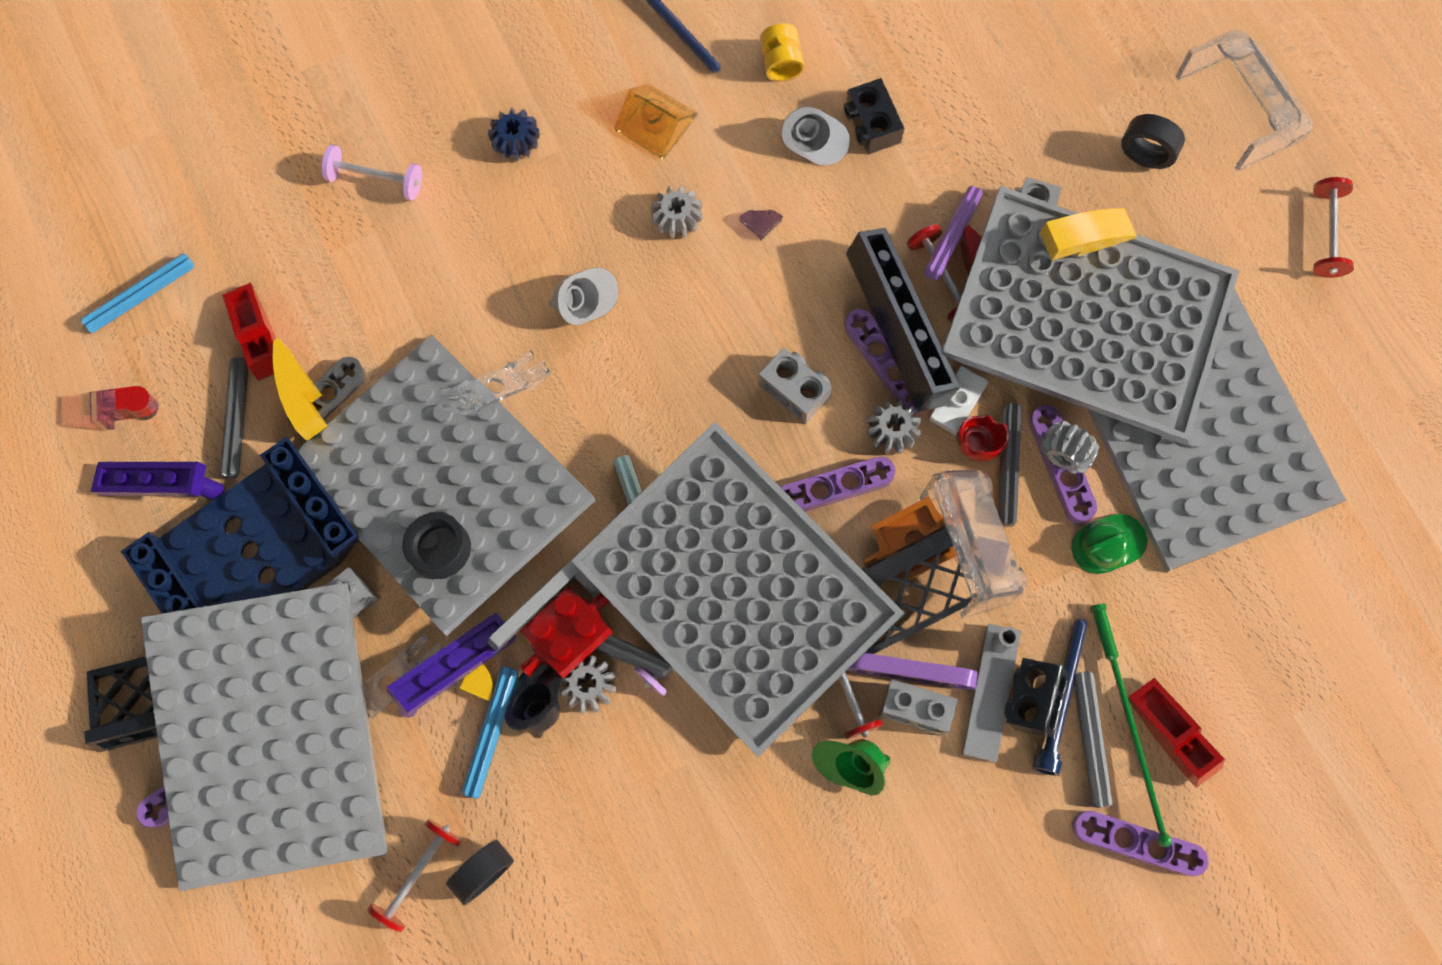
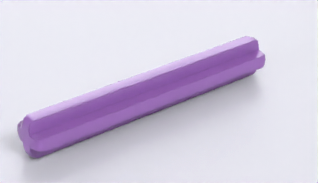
M974 185L967 188L926 266L924 274L927 278H931L934 281L940 279L981 199L983 192L980 188H976Z

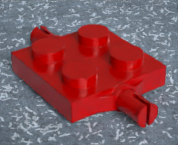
M568 586L520 630L531 643L532 650L534 651V654L520 665V668L530 677L538 667L545 663L554 668L564 679L613 633L603 622L599 613L610 601L600 592L589 602L579 597Z

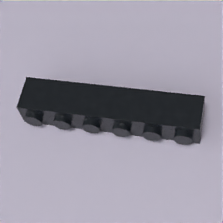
M886 228L858 232L847 250L846 256L917 412L943 407L960 389V385L945 353L942 352L943 349L892 240Z

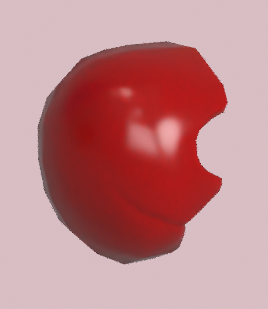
M991 415L969 417L961 423L956 434L961 452L967 458L979 462H989L999 456L1006 448L1010 439L1007 425L995 422Z

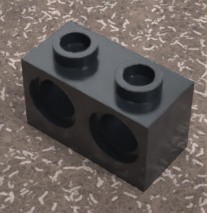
M882 78L848 89L844 111L847 119L853 120L856 127V139L859 145L864 144L868 155L900 144L902 142L904 126ZM868 103L872 106L866 107L861 104ZM873 128H880V129H882L883 131H882V132H876V131H874V130H872V129H873Z
M1023 658L1021 666L1017 667L1014 673L1013 684L1015 689L1013 697L1008 700L1005 707L1006 723L1016 731L1055 739L1071 674L1061 665ZM1045 675L1044 684L1041 687L1033 688L1034 680L1038 676ZM1037 707L1036 716L1032 720L1025 721L1026 712L1030 708Z

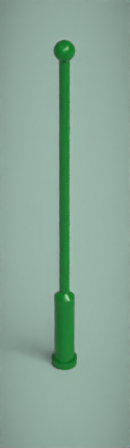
M1105 603L1091 606L1090 611L1095 619L1105 658L1110 661L1159 831L1157 840L1160 846L1168 847L1172 843V838L1165 830L1117 663L1119 654L1106 612L1107 606Z

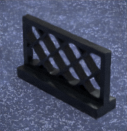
M949 523L862 568L865 574L879 588L881 583L888 579L902 583L897 601H892L898 607L918 612L914 625L904 628L893 624L887 630L885 639L871 646L867 653L875 654L988 596ZM952 546L955 547L960 556L956 570L937 565L941 552ZM935 555L933 563L925 561ZM917 564L931 567L926 586L908 580L911 567ZM962 564H964L969 574L960 572ZM936 569L954 574L949 593L930 587ZM906 571L904 579L896 577V575ZM959 576L972 580L978 592L967 598L953 594ZM906 584L925 590L919 608L901 603ZM928 592L947 597L943 610L934 613L923 609ZM951 599H955V600H958V601H959V602H957V603H955V604L949 606V605H950V602H951ZM922 614L927 615V616H930V617H928V618H926V619L920 621V618H921V615H922ZM892 629L900 631L890 637Z
M146 656L86 672L90 730L85 731L86 745L99 752H104L158 738L153 702L144 714L135 716L129 712L142 695L152 701V697L145 693L150 685L149 673L138 687L127 681L136 669L143 667L148 669ZM112 675L117 681L104 696L99 693L98 679ZM126 684L135 691L123 707L113 702L112 699L123 685ZM109 704L120 710L110 723L101 725L100 715Z

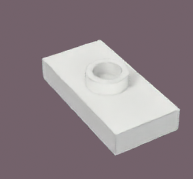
M963 366L960 367L955 375L960 389L945 406L936 408L929 421L954 435L957 434L961 423L970 415L989 382Z

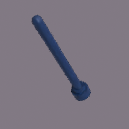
M645 0L712 73L720 71V63L661 0Z
M1082 618L1074 621L1064 662V668L1071 675L1055 739L1046 738L1045 747L1040 749L1039 754L1035 755L1032 767L1037 772L1051 776H1059L1062 767L1058 748L1087 629V622Z

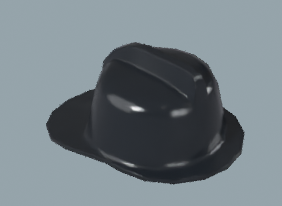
M543 663L530 677L525 672L519 676L504 716L506 724L511 729L524 730L535 738H541L544 731L556 723L560 715L557 696L562 677L554 668Z

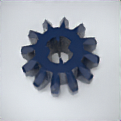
M511 107L507 115L499 111L498 116L500 120L491 119L490 125L492 129L488 130L493 150L496 153L500 152L505 160L513 155L514 160L518 161L521 154L529 158V149H537V140L540 139V131L537 128L535 118L533 116L528 117L524 109L516 114L515 110Z

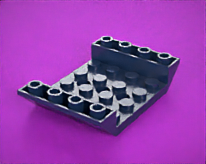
M287 436L260 454L266 463L199 511L160 538L148 532L121 551L162 614L305 590L339 566L359 539V536ZM234 518L240 519L241 525L239 530L233 534H228L226 532L227 523ZM250 543H256L258 546L256 555L250 559H245L243 556L244 548ZM267 568H273L275 570L273 581L268 584H262L260 581L261 573Z

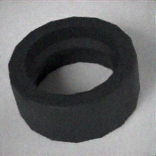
M1142 114L1130 121L1123 135L1121 147L1123 152L1137 164L1152 169H1164L1176 163L1184 146L1185 136L1181 128L1168 118L1156 114ZM1144 138H1147V139L1156 141L1157 143H1159V144H1161V145H1157V144L1151 143V142L1147 141V140L1144 139Z
M429 512L418 517L408 526L403 536L402 550L405 559L422 576L430 579H445L455 575L465 566L470 556L471 541L468 532L453 516L443 512ZM438 528L450 530L455 537V546L452 552L444 560L437 563L424 562L419 555V546L423 538Z
M496 839L485 845L462 864L447 880L446 885L461 904L466 905L498 880L510 868L514 859Z

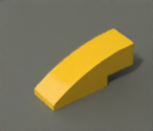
M1124 208L1095 210L1046 222L1040 231L1051 261L1072 254H1076L1079 257L1135 239L1137 236Z
M278 337L273 341V368L279 398L295 430L308 441L328 427L312 404L322 394L291 350Z

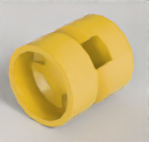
M780 23L763 30L760 34V43L768 78L774 81H787L799 76L804 70L802 52L799 49L800 42L796 27L791 24Z

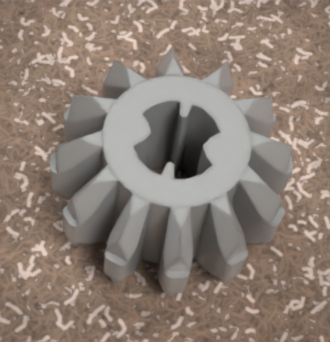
M681 185L678 191L674 192L668 186L667 195L658 192L656 196L657 202H652L651 210L654 213L652 215V222L654 225H658L659 232L663 234L669 231V236L672 239L676 236V233H681V236L686 238L687 229L696 232L697 223L702 221L703 215L700 211L702 203L700 199H696L693 190L685 193L684 187Z
M889 400L885 401L884 409L876 406L873 410L874 416H869L867 424L871 426L867 430V436L876 437L873 442L874 448L884 444L885 454H889L891 447H894L898 454H902L904 446L911 449L915 444L914 439L919 438L921 431L916 428L920 425L921 419L919 417H912L915 411L914 407H909L906 410L902 409L904 405L902 400L898 401L896 407H893ZM889 423H894L895 428L899 426V431H892L893 427L889 429Z
M1066 421L1062 423L1054 422L1044 435L1040 446L1041 451L1044 453L1043 456L1045 459L1051 460L1052 465H1057L1062 470L1066 469L1074 474L1077 472L1085 473L1091 467L1100 448L1096 443V438L1089 435L1087 430L1079 428L1077 424L1071 425Z
M595 656L589 658L587 666L582 661L578 665L579 668L573 669L570 672L571 677L561 679L562 684L569 685V687L560 691L561 696H571L567 703L570 708L575 707L580 702L579 712L583 714L586 713L589 703L595 713L599 712L600 708L597 701L601 699L604 704L609 705L611 701L604 695L605 692H616L615 686L606 684L616 678L613 672L605 673L609 666L605 661L596 667L597 659ZM588 677H592L591 680L596 686L595 688L590 687L588 693H584L585 690L580 684L581 682H587Z

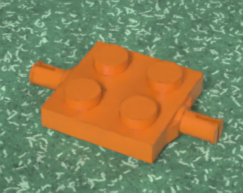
M928 496L871 525L878 539L880 551L862 560L867 566V564L869 565V563L871 564V562L873 563V561L875 562V560L877 561L948 523L952 528L968 522V519L962 509L944 518L936 510ZM954 546L941 552L937 565H942L959 556ZM935 555L925 561L933 563ZM922 564L911 567L908 580L910 581L930 571L931 567ZM904 571V572H902V573H900V574H898V575H896V576L899 577V578H903V579H904V575H905V572H906V571Z

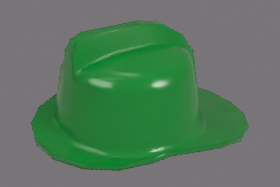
M1115 514L1081 528L1073 538L1071 549L1075 561L1081 568L1089 573L1103 574L1131 564L1141 558L1147 549L1148 538L1144 527L1138 520L1129 515Z
M859 739L844 744L826 740L819 742L812 751L814 766L829 781L870 796L878 795L884 790L886 783L884 774L890 764V757L884 754L873 742Z

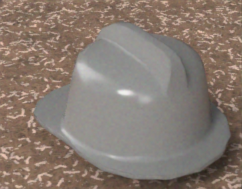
M810 106L800 107L792 111L784 120L782 139L785 145L793 152L813 163L832 165L840 161L847 154L850 146V136L846 127L839 120L825 112Z
M600 267L590 268L561 280L556 285L553 292V300L549 301V304L555 307L556 311L567 323L572 325L584 324L602 317L612 310L619 294L618 284L615 277L608 270Z

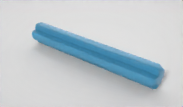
M181 253L82 317V324L89 332H96L194 268L193 262L185 253Z
M502 667L500 669L461 790V794L464 796L478 799L481 795L503 726L506 709L510 703L519 675L518 671L513 668Z

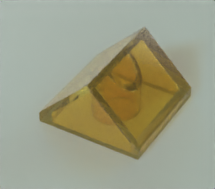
M648 83L629 89L614 128L618 133L664 160L696 118L697 112Z

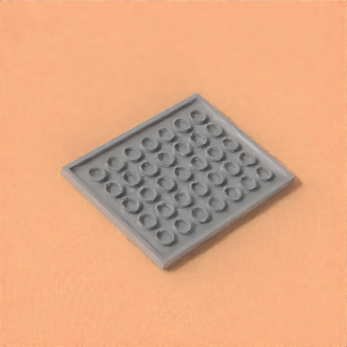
M1000 186L942 352L945 353L947 358L1179 443H1187L1190 439L1239 270L1136 234L1135 239L1079 257L1076 254H1072L1051 261L1040 231L1048 221L1079 213Z
M1235 288L1190 439L1187 443H1179L1087 409L1166 572L1346 501Z
M433 335L428 337L327 424L328 427L298 449V452L358 534L360 541L446 636L596 501L593 495ZM429 512H443L453 516L468 532L471 541L470 556L465 566L455 575L445 579H430L422 576L405 559L402 550L403 536L408 526L418 517ZM438 528L428 533L419 546L420 558L427 563H437L444 560L455 546L454 534L446 528Z
M716 422L697 438L571 560L757 757L904 614L865 572Z
M348 583L141 617L179 891L388 853Z

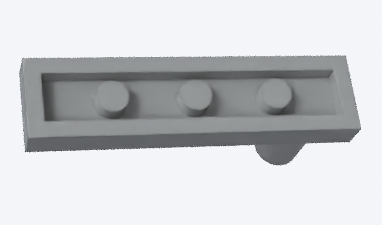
M570 561L489 637L487 643L498 652L575 578L594 598L600 591Z
M993 624L986 626L977 672L976 689L973 692L961 754L963 756L992 763L997 762L1005 721V707L1009 700L1021 631L1013 627H1002Z

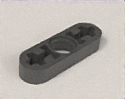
M341 358L315 383L319 392L327 387L335 389V396L332 400L322 402L318 398L314 401L321 408L318 412L323 420L364 382L366 372L356 358ZM345 369L354 370L356 374L352 378L348 375L346 376L344 373ZM335 378L343 384L344 387L342 389L333 381Z

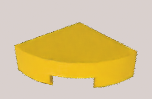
M482 664L464 677L459 689L490 702L494 690L492 676L486 666Z

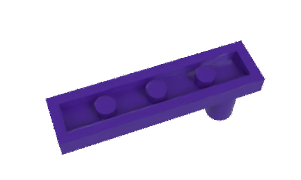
M98 462L91 492L100 496H202L213 501L224 493L225 488L223 484L204 476L207 465L200 462Z
M497 612L387 686L386 691L398 705V712L401 716L406 718L413 717L419 708L515 642L516 635L498 652L487 643L489 637L505 623Z

